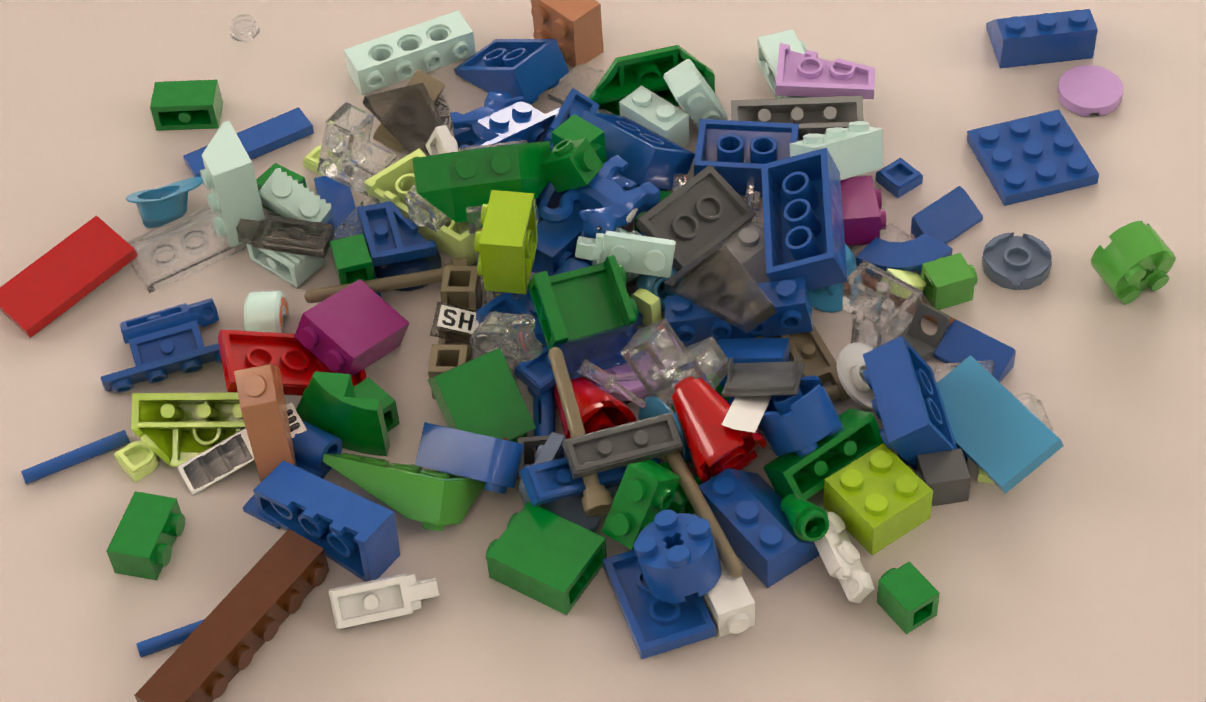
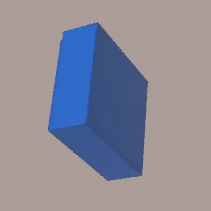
M899 158L877 171L875 181L896 198H899L923 183V175L905 160Z

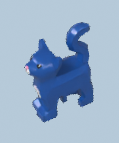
M616 155L603 163L604 166L587 186L570 189L563 194L559 201L560 209H551L542 205L538 211L539 215L546 222L561 223L566 221L573 212V203H580L586 208L579 212V216L583 219V231L580 237L596 239L597 233L605 234L606 230L615 232L617 227L620 228L630 224L639 213L648 212L660 202V190L651 182H645L638 188H636L637 183L634 181L630 183L623 182L618 172L627 169L628 163Z

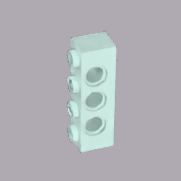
M459 10L344 49L348 73L361 95L412 78L418 69L427 73L467 59L476 53L473 31Z

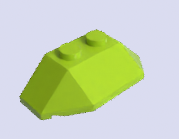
M238 392L132 393L131 430L170 467L182 465L246 428L240 408Z

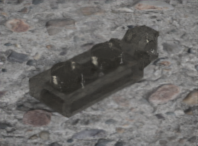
M268 215L266 219L260 221L240 218L236 227L238 240L241 243L249 244L259 249L325 258L330 241H332L335 234L332 224Z

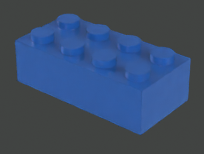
M827 147L762 164L766 275L769 280L777 281L805 276L808 291L848 282L840 172Z

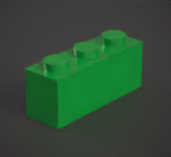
M850 408L839 415L843 425L842 429L817 441L818 447L813 452L800 457L797 456L796 452L786 453L765 465L763 469L775 492L782 499L789 494H796L801 499L807 500L824 488L826 478L883 444L880 428L872 412Z

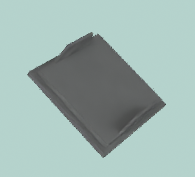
M795 355L792 362L733 363V357H731L727 366L728 377L722 391V397L797 395L805 363H800L797 355Z

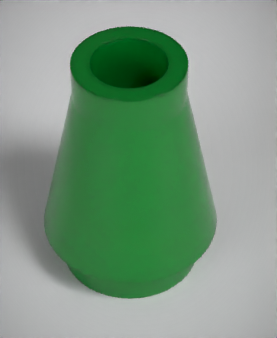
M789 494L782 500L780 505L781 511L786 515L795 535L799 539L813 542L825 536L829 529V520L824 508L801 499L796 494Z

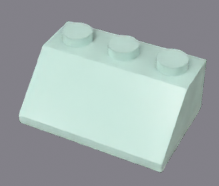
M230 121L222 123L202 154L205 169L200 170V174L206 189L211 190V193L207 194L206 197L212 213L217 214V217L212 218L215 230L219 237L225 236L229 246L232 248L246 243L247 235H251V232L255 231L257 227L260 228L261 223L265 224V217L252 161Z

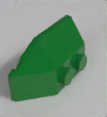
M674 45L615 58L589 98L600 105L597 110L598 113L620 116L619 102L637 88L643 86L677 107L680 105L675 100L664 79L666 72L686 59H690L714 93L715 75L713 70L682 47Z
M550 141L512 144L413 158L417 193L455 223L481 220L482 205L489 203L491 190L534 193V200H536L550 181L541 166L544 160L551 154Z

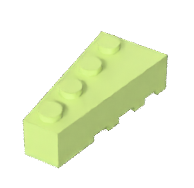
M419 148L364 181L372 204L391 201L401 211L402 216L409 218L418 226V233L427 241L432 239L436 243L437 248L455 259L465 257L468 266L478 261L480 252H475L474 240L476 231H482V229H474L473 221L455 223L417 193L412 159L426 156Z

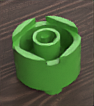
M1135 221L1119 228L1109 236L1112 242L1105 249L1099 245L1092 255V267L1123 304L1133 302L1140 295L1141 291L1148 288L1156 291L1165 286L1170 279L1167 273L1176 260L1174 253L1149 223L1146 226L1143 221Z

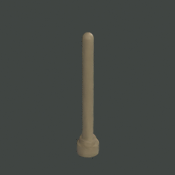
M463 257L451 259V263L445 264V266H468L466 258ZM444 268L363 282L375 293L442 282ZM352 283L308 290L304 298L306 302L311 304L322 302Z
M553 347L549 350L548 357L571 438L581 436L586 433L564 355L560 348ZM597 473L582 477L586 488L583 491L584 497L581 499L585 516L596 517L608 513L613 503L610 491H607L604 485H600Z
M683 450L657 457L669 463L673 473L681 477L679 484L696 515L708 520L710 523L719 557L728 574L733 578L740 577L743 574V566L681 456Z

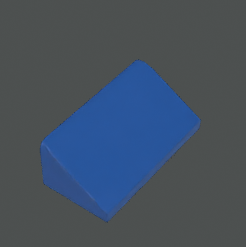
M958 186L915 214L911 220L910 234L917 238L925 233L944 244H948L981 222L983 215L967 192L961 186Z
M955 319L939 343L933 357L955 368L971 355L993 377L1001 382L1014 367L1016 351L1014 348Z

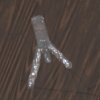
M587 360L583 361L578 370L580 374L605 387L606 391L619 401L621 399L617 392L639 407H646L644 400L617 382L649 379L648 373L610 374Z

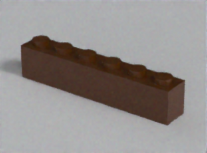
M288 529L134 695L137 702H212L214 699L219 698L235 675L251 663L254 654L262 645L274 638L280 625L289 615L296 613L300 609L307 595L325 581L330 570L324 548Z

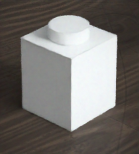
M727 570L723 571L717 584L708 593L702 595L716 627L718 637L728 634H739L755 625V601L742 576L733 578L728 574Z

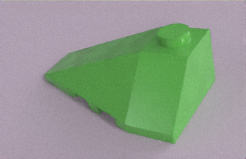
M349 453L323 454L324 463L407 519L422 522V528L428 530L443 531L445 525L460 524L485 485L483 481L454 474L422 470V467L415 464L391 463L389 467V460Z

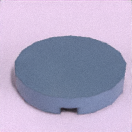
M1014 232L1004 233L994 237L986 244L982 257V267L986 276L995 284L1012 290H1026L1041 285L1048 278L1052 266V255L1047 245L1033 235L1023 233V236H1014Z

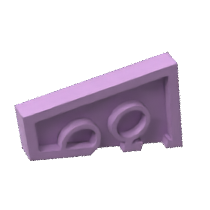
M780 43L775 95L792 97L863 96V99L874 100L875 68L839 58L834 61L818 58L817 52L806 50L805 54L791 51L790 45Z

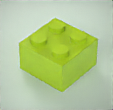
M491 190L489 203L483 204L481 209L482 231H476L474 250L475 252H480L477 274L478 276H483L485 291L527 294L538 245L534 193Z
M883 443L825 479L823 507L828 512H834L839 515L845 523V529L871 555H874L930 519L933 490Z

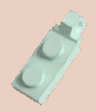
M606 230L605 234L597 233L596 239L578 236L575 257L593 260L592 265L603 263L607 256L615 255L618 265L621 264L625 272L670 278L676 241Z

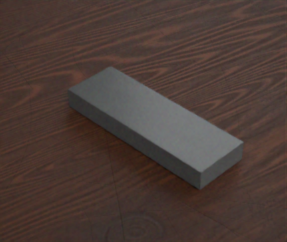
M672 412L565 439L562 444L573 479L680 452L683 448Z

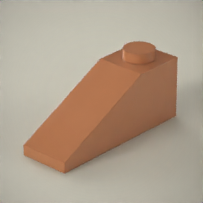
M272 364L234 371L240 408L261 482L282 461L296 466L280 368Z

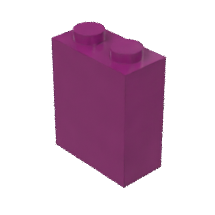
M858 176L841 180L845 244L847 246L870 244L876 237L880 238V230L886 229L885 209H881V190L875 189L872 176Z
M359 279L302 314L294 337L320 359L329 370L334 373L351 374V377L398 348L410 323Z

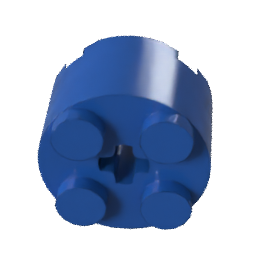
M817 376L802 377L797 395H772L759 423L764 436L776 456L796 452L799 457L807 455L818 447L817 441L825 436L835 434L843 427L824 385Z
M663 510L655 515L654 521L641 531L634 543V550L645 583L651 594L659 600L670 603L685 602V596L696 592L698 597L708 593L721 577L720 558L708 520L696 515L676 514L673 510Z

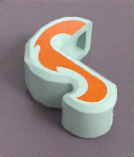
M280 290L250 292L246 296L244 304L245 331L283 333V317L289 316L286 296Z

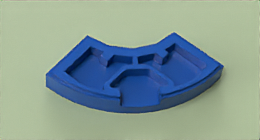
M925 233L916 239L905 242H888L876 237L856 256V265L870 272L885 275L887 268L917 271V274L921 273L923 263L951 256L953 248Z

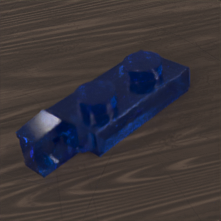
M625 324L559 343L558 347L563 352L571 380L637 361L638 357L644 355L643 347L660 343L661 341L657 328L653 329L650 327L637 330L636 324Z

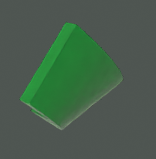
M314 372L296 408L301 420L341 438L342 448L370 455L387 456L390 443L381 400L356 398L351 374Z

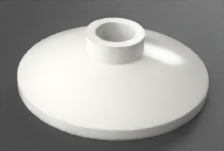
M851 343L845 346L837 357L839 380L847 394L856 403L867 409L874 410L871 400L875 398L874 392L869 388L863 376V371L867 369L863 354L874 348L864 343Z

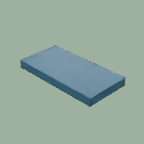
M971 355L937 382L956 446L962 449L965 455L1005 494L1064 446L1061 439Z

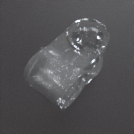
M490 312L469 339L471 348L480 356L501 348L505 359L527 362L537 358L543 351L541 342L535 336V319L530 314Z

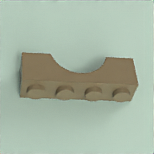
M444 266L440 289L441 305L476 313L481 308L483 295L481 279L477 274V266ZM440 327L438 344H432L428 368L429 379L474 359L477 335Z

